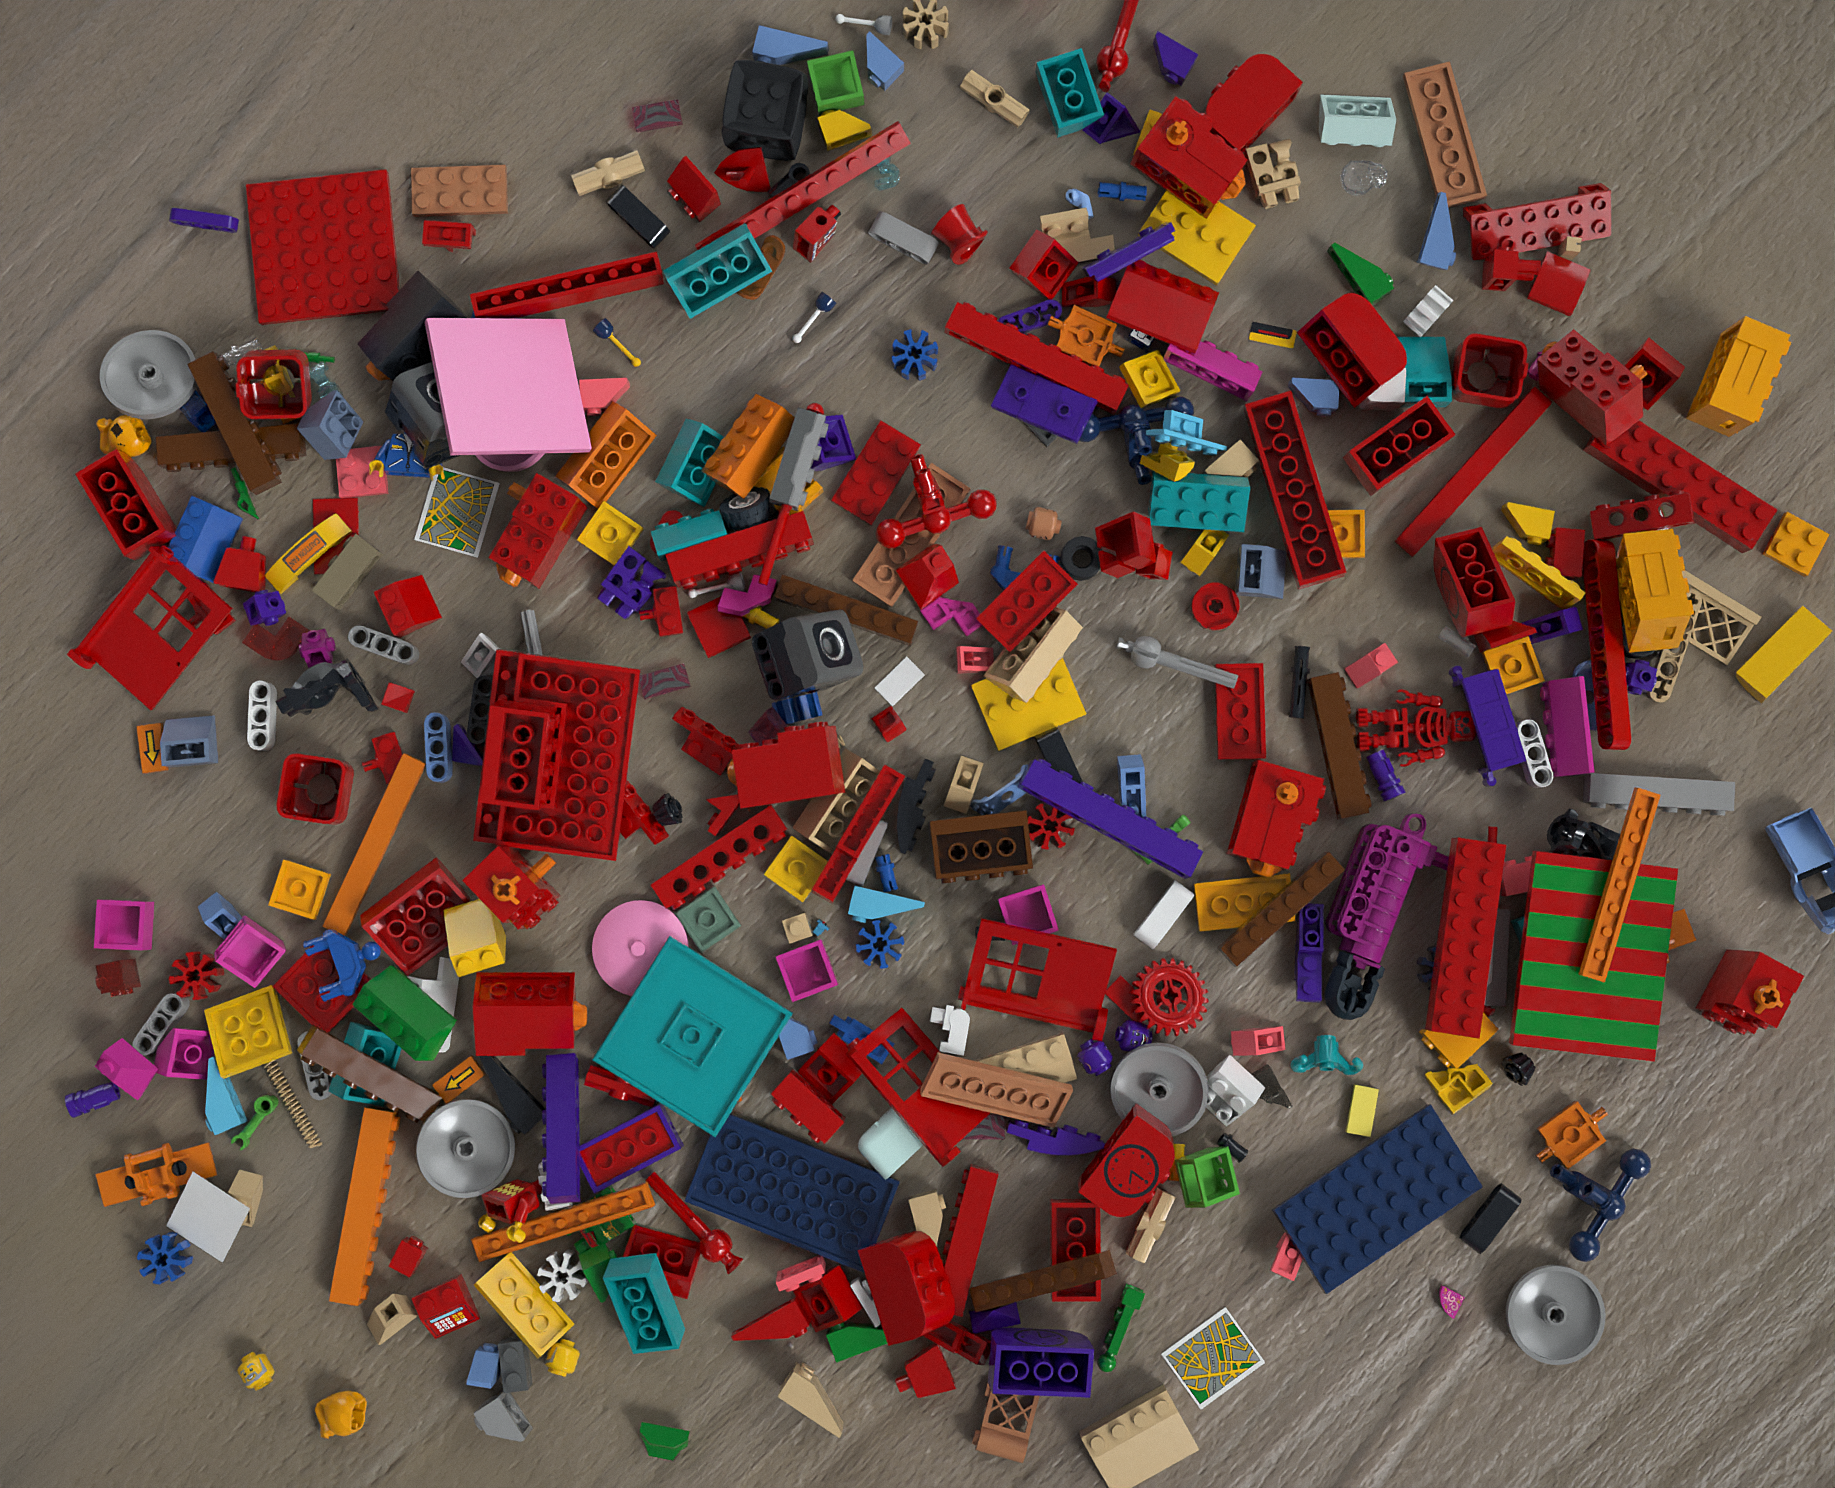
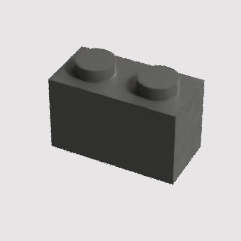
M519 1337L502 1339L498 1344L503 1393L529 1390L533 1383L528 1347Z

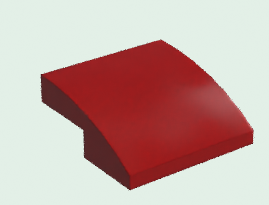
M1547 251L1541 262L1540 273L1534 278L1527 299L1571 316L1582 294L1591 269Z
M721 596L687 612L708 658L751 638L741 616L718 611Z

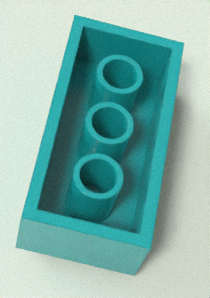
M744 223L666 268L663 272L691 319L771 273L772 270L747 225Z
M1152 471L1147 516L1150 518L1151 525L1244 532L1250 493L1248 477L1188 473L1184 478L1174 482Z
M657 1254L610 1259L603 1280L633 1354L679 1349L685 1327Z

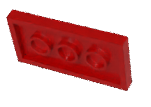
M880 420L831 502L872 526L911 463L910 457L917 454L921 444Z
M1043 551L976 619L1011 652L1078 584Z
M1263 663L1215 664V668L1238 675L1234 689L1215 683L1217 760L1266 759Z

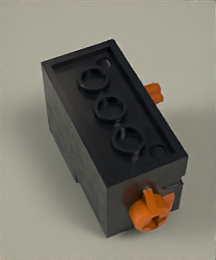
M417 271L386 304L389 310L357 343L370 359V362L366 365V370L378 381L391 379L394 382V379L401 373L432 362L425 326L427 318L468 317L443 291L420 271Z

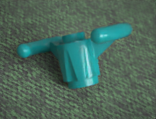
M1320 1035L1314 1041V1052L1308 1057L1306 1055L1295 1057L1291 1061L1290 1067L1297 1073H1304L1313 1067H1320L1321 1071H1333L1336 1068L1345 1075H1355L1363 1069V1061L1355 1057L1352 1060L1353 1065H1350L1339 1053L1336 1037Z

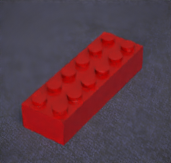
M804 511L788 515L775 561L787 558V553L797 551V554L809 551L811 549L810 546L814 545ZM777 519L665 554L675 584L678 588L683 587L684 590L696 587V582L706 580L708 583L720 579L719 575L729 573V575L740 573L743 571L742 568L751 565L752 568L762 566Z

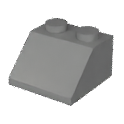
M503 1390L483 1402L474 1412L476 1426L481 1431L484 1430L486 1435L521 1442L525 1440L533 1429L512 1394L503 1393Z

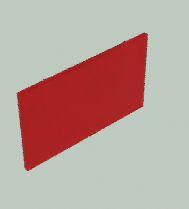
M358 498L313 499V529L332 515L338 514L353 531L336 547H330L314 561V575L325 574L329 568L330 560L335 555L339 556L343 551L345 541L351 536L354 537L355 534L359 535Z

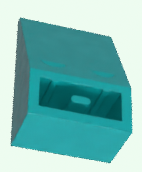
M1397 337L1407 355L1405 366V403L1399 408H1410L1426 396L1429 397L1435 407H1447L1452 402V378L1445 337Z

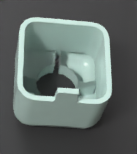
M892 1108L876 1121L861 1136L858 1142L860 1153L885 1180L923 1146Z

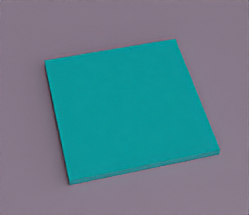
M669 936L592 1060L716 1137L793 1012L677 939Z

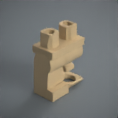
M1290 138L1270 143L1268 146L1266 143L1247 148L1243 153L1245 158L1248 159L1246 164L1251 176L1255 197L1261 200L1264 209L1273 208L1278 205L1276 194L1283 193L1285 203L1296 202L1299 199L1298 187L1301 181L1298 176L1296 162L1289 161V149L1292 143ZM1275 152L1277 154L1275 159L1277 165L1275 167L1272 166L1269 153Z

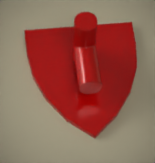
M761 147L741 149L729 154L721 161L714 172L724 182L742 190L766 192L771 189Z

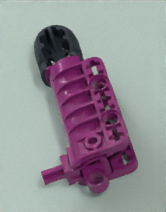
M1407 814L1403 818L1399 829L1388 825L1366 824L1359 832L1325 923L1330 933L1343 938L1339 949L1342 951H1339L1336 959L1338 965L1333 967L1324 994L1326 1005L1331 1013L1338 1018L1353 1020L1362 1017L1370 1009L1379 987L1377 980L1383 977L1385 968L1378 964L1382 960L1416 868L1422 869L1423 866L1430 867L1433 865L1447 871L1449 856L1437 852V846L1422 839L1427 823L1421 814ZM1413 817H1416L1420 822V826L1416 831H1412L1408 825ZM1374 828L1370 837L1366 835L1367 830L1371 831ZM1361 850H1364L1361 861L1359 862L1357 858L1358 853ZM1350 875H1355L1353 882L1349 879ZM1344 895H1347L1345 903L1342 907L1340 903L1341 898ZM1333 920H1338L1336 930H1334L1335 926L1332 924ZM1352 960L1355 961L1354 966L1365 970L1366 966H1370L1368 973L1365 974L1363 985L1361 984L1362 978L1350 974L1349 978L1346 979L1347 973L1351 969Z

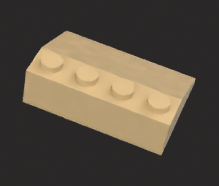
M1164 1384L1079 1431L1084 1445L1109 1488H1132L1199 1450Z

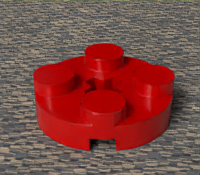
M1219 582L1208 583L1202 586L1193 596L1191 603V612L1195 621L1203 629L1212 631L1222 630L1230 626L1236 619L1240 609L1239 599L1235 591ZM1212 600H1215L1218 604L1221 603L1222 607L1218 609L1219 613L1209 609V606L1212 605Z

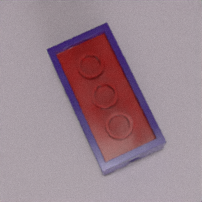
M660 1103L581 1144L580 1167L595 1194L678 1151L684 1144L664 1105Z

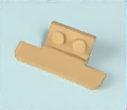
M1087 208L1040 216V231L1054 238L1078 262L1098 259L1096 255L1107 249L1110 252L1115 251L1113 235L1090 238Z

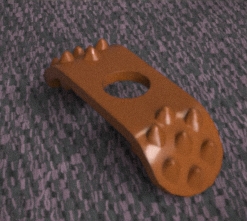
M769 235L766 237L761 248V252L772 272L736 292L742 298L750 300L759 298L780 265L785 254V245L777 236Z

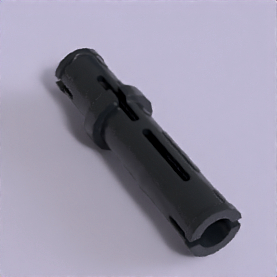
M1295 646L1294 667H1291L1293 679L1290 718L1304 719L1307 674H1310V668H1308L1310 647ZM1301 660H1302V665H1301V677H1300V680H1299L1300 663H1301ZM1300 685V688H1299V700H1298V705H1297L1298 686Z

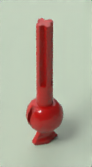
M1139 0L1124 1L1111 44L1102 48L1097 55L1096 65L1102 74V80L1098 87L1103 92L1107 93L1111 87L1109 83L1112 82L1113 78L1120 77L1128 68L1129 58L1124 47Z
M653 1172L645 1180L701 1240L699 1251L704 1259L712 1263L721 1261L725 1265L728 1275L741 1264L743 1258L735 1256L730 1251L732 1249V1239L728 1233L721 1229L711 1230L656 1172Z

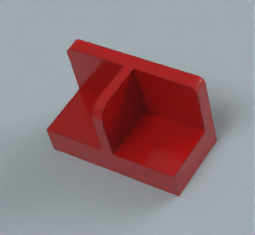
M424 220L422 244L428 247H443L449 252H453V248L471 249L472 236H476V230L471 223Z

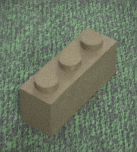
M357 534L345 541L343 551L339 556L335 555L330 560L328 570L324 575L320 574L313 583L314 588L312 591L338 610L344 606L384 555Z

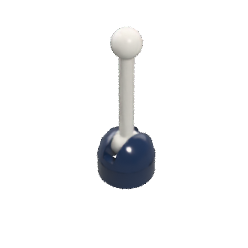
M821 292L816 299L817 310L799 333L793 335V342H801V336L820 312H829L837 304L824 292Z

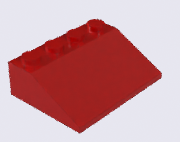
M1138 260L1127 266L1106 318L1195 354L1219 292L1214 291L1208 286L1194 283L1188 278L1169 273L1165 269L1147 264L1143 260Z
M436 857L360 915L361 925L399 968L409 976L448 946L444 910L471 902L472 900L451 872Z

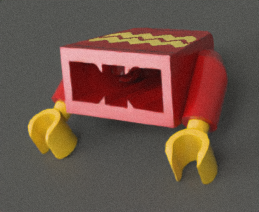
M516 1179L482 1194L487 1213L479 1218V1227L487 1233H491L496 1226V1222L491 1218L508 1224L515 1222L514 1225L507 1229L506 1234L513 1242L521 1243L525 1239L526 1234L520 1228L522 1224H525L528 1213L540 1205L537 1196L542 1194V1186L539 1185V1180L537 1179L529 1183Z

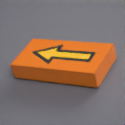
M163 723L137 726L143 774L169 770L168 767L162 766L160 740L164 729Z
M471 1055L432 1084V1086L442 1097L443 1101L449 1103L484 1077L486 1073Z

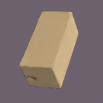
M1566 237L1559 245L1558 256L1567 260H1573L1580 253L1581 245H1577V243H1581L1582 238Z

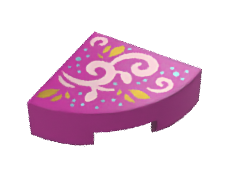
M1443 1285L1440 1286L1439 1298L1441 1306L1445 1313L1454 1319L1465 1297Z

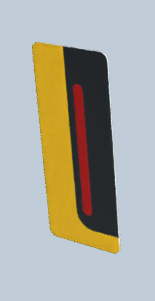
M1252 322L1249 340L1294 348L1297 331Z

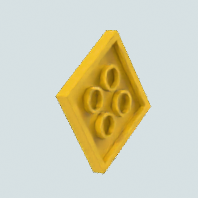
M273 985L204 1010L220 1077L225 1079L292 1054L278 995L272 987Z

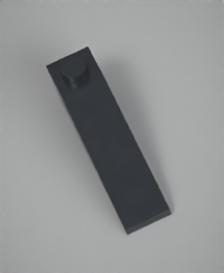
M479 1056L503 1109L511 1120L510 1126L518 1134L521 1132L524 1135L529 1133L542 1120V1111L546 1110V1108L496 1056Z

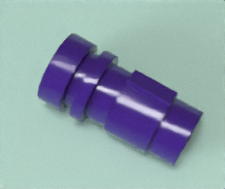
M1384 750L1366 757L1370 770L1379 785L1377 789L1382 792L1383 802L1406 793L1403 785L1400 786V778H1396L1394 768Z
M113 1082L90 1088L87 1091L80 1090L77 1093L68 1094L65 1096V1104L70 1116L75 1118L83 1113H89L90 1109L94 1108L96 1110L110 1105L111 1102L120 1099L121 1094L119 1087Z

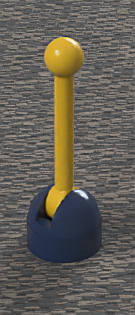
M606 318L600 321L593 329V332L599 338H610L631 360L634 367L640 366L641 360L634 357L613 336L612 324Z

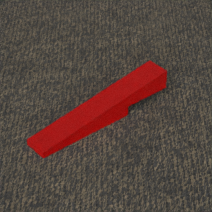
M884 764L813 886L812 893L833 904L905 778L903 774Z

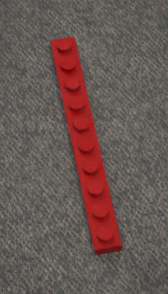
M898 121L706 237L695 244L697 250L744 223L755 239L905 148L911 143Z

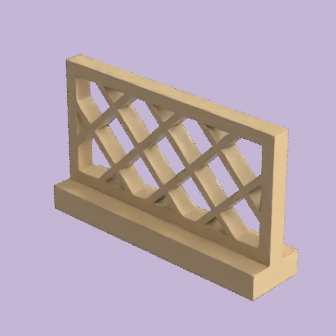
M1682 571L1683 578L1688 580L1689 590L1699 592L1702 597L1703 609H1700L1699 613L1704 612L1707 624L1693 628L1692 638L1690 637L1689 643L1723 664L1728 665L1752 627L1757 625L1761 616L1689 572ZM1706 602L1712 605L1713 607L1707 608ZM1714 609L1722 611L1724 621L1711 624L1708 611ZM1727 615L1732 617L1733 619L1728 620ZM1738 621L1745 625L1740 635L1731 637L1729 623ZM1725 625L1727 638L1714 640L1712 627ZM1708 628L1710 642L1699 643L1696 639L1695 631ZM1728 641L1730 651L1724 658L1717 654L1715 644ZM1711 645L1712 650L1707 648L1706 646Z

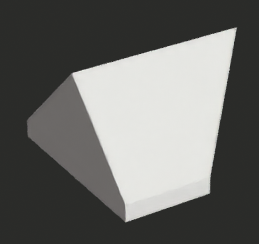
M480 633L461 663L476 678L484 675H493L496 650L500 648L488 636Z

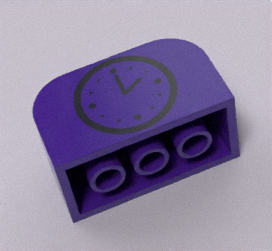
M1032 1328L995 1329L991 1333L988 1384L992 1394L1090 1398L1094 1348L1088 1337L1074 1331Z

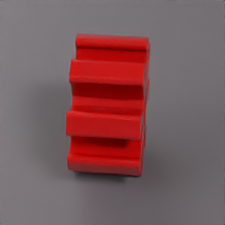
M1043 804L1036 806L1035 810H1038L1042 820L1033 819L1031 816L1027 817L1028 825L1040 826L1038 831L1029 833L1030 841H1034L1035 837L1043 834L1045 836L1040 849H1049L1050 836H1053L1058 849L1065 846L1066 843L1062 841L1058 832L1073 836L1075 828L1061 826V822L1072 819V817L1066 814L1058 819L1056 817L1057 809L1052 807L1051 814L1048 816L1043 808ZM1046 820L1056 823L1057 827H1054L1056 830L1053 833L1050 830L1046 831L1044 829V826L1047 825L1045 824Z
M200 951L188 952L185 954L188 957V963L185 962V959H176L173 962L172 967H177L184 972L183 976H169L170 984H178L181 981L185 982L181 990L176 992L181 998L190 997V993L193 990L194 997L192 999L200 1000L208 998L205 988L208 989L209 993L219 991L221 984L213 982L210 976L224 975V968L218 967L209 971V966L215 960L213 954H204L202 956L203 959L200 961ZM195 971H199L200 973L197 975L200 976L199 980L194 979V977H196V975H193Z

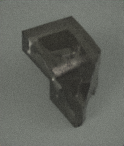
M1268 1064L1251 1073L1265 1087L1259 1097L1260 1099H1263L1266 1103H1274L1286 1108L1293 1107Z

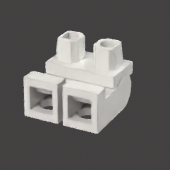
M947 1004L945 1009L932 1007L930 1022L943 1024L942 1029L949 1030L947 1041H940L939 1051L964 1056L970 1023L968 1013L960 1008L954 1009V1006Z

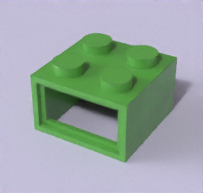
M853 50L807 61L819 115L828 110H834L835 112L865 105Z
M1229 1146L1208 1147L1174 1160L1186 1208H1205L1240 1194Z

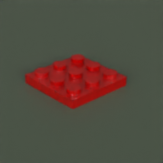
M326 949L311 956H308L305 952L272 987L311 1025H315L330 1033L354 1008L353 1003L363 985L370 981L371 978L364 972L355 994L349 997L343 994L324 1002L321 996L330 993V991L320 994L319 987L339 981V975L331 952Z

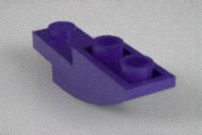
M1308 903L1298 912L1294 970L1296 1001L1317 1003L1322 1001L1324 904Z
M1015 1119L1014 1122L1008 1121L1006 1128L1007 1133L1028 1139L1026 1148L1039 1153L1078 1155L1103 1149L1105 1145L1104 1141L1100 1140V1135L1091 1132L1083 1135L1077 1133L1078 1128L1064 1124L1063 1128L1057 1126L1055 1135H1051L1052 1130L1038 1126L1037 1130L1029 1128V1123L1019 1119Z

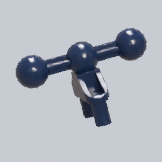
M1176 396L1171 398L1165 407L1144 410L1138 405L1129 404L1123 407L1118 415L1097 418L1091 414L1079 441L1090 442L1095 440L1101 431L1121 428L1124 431L1129 465L1135 469L1138 484L1145 485L1151 482V474L1149 468L1140 464L1142 455H1148L1152 452L1151 436L1146 435V430H1151L1149 423L1164 421V412L1166 410H1173L1193 416L1194 407L1189 399L1183 396Z
M1633 1148L1621 1155L1620 1169L1622 1173L1612 1190L1607 1189L1577 1171L1570 1172L1559 1164H1555L1551 1168L1550 1175L1561 1182L1567 1192L1593 1207L1597 1212L1588 1229L1574 1234L1570 1239L1569 1250L1576 1260L1589 1262L1599 1255V1235L1609 1220L1619 1219L1624 1214L1626 1204L1623 1196L1633 1180L1641 1179L1650 1172L1651 1160L1643 1150Z

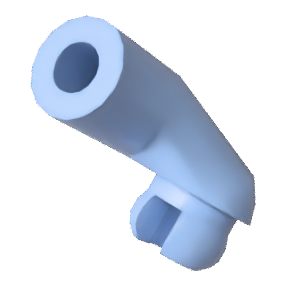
M1069 189L1065 194L1066 200L1078 208H1087L1088 219L1093 218L1094 215L1089 196L1077 189Z

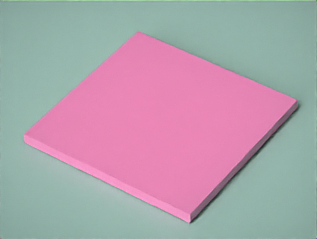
M426 319V332L450 455L590 452L592 447L565 319Z

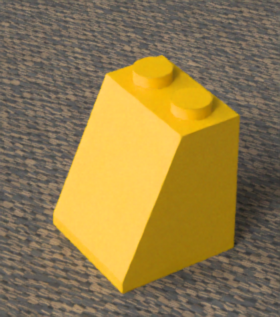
M480 899L444 910L449 956L458 977L505 963L506 934L500 920Z

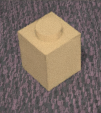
M806 913L782 920L789 944L813 936Z

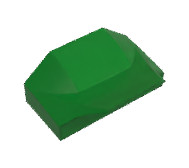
M641 1422L639 1434L649 1456L673 1461L680 1451L688 1446L690 1431Z

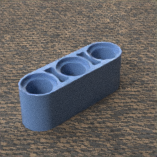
M434 712L430 713L424 721L426 772L432 781L444 783L451 779L453 773L450 720L445 715ZM436 718H441L442 727L439 730H434L432 726ZM441 741L444 746L443 751L440 754H435L433 747L435 743ZM439 765H442L445 769V773L441 778H437L434 773Z

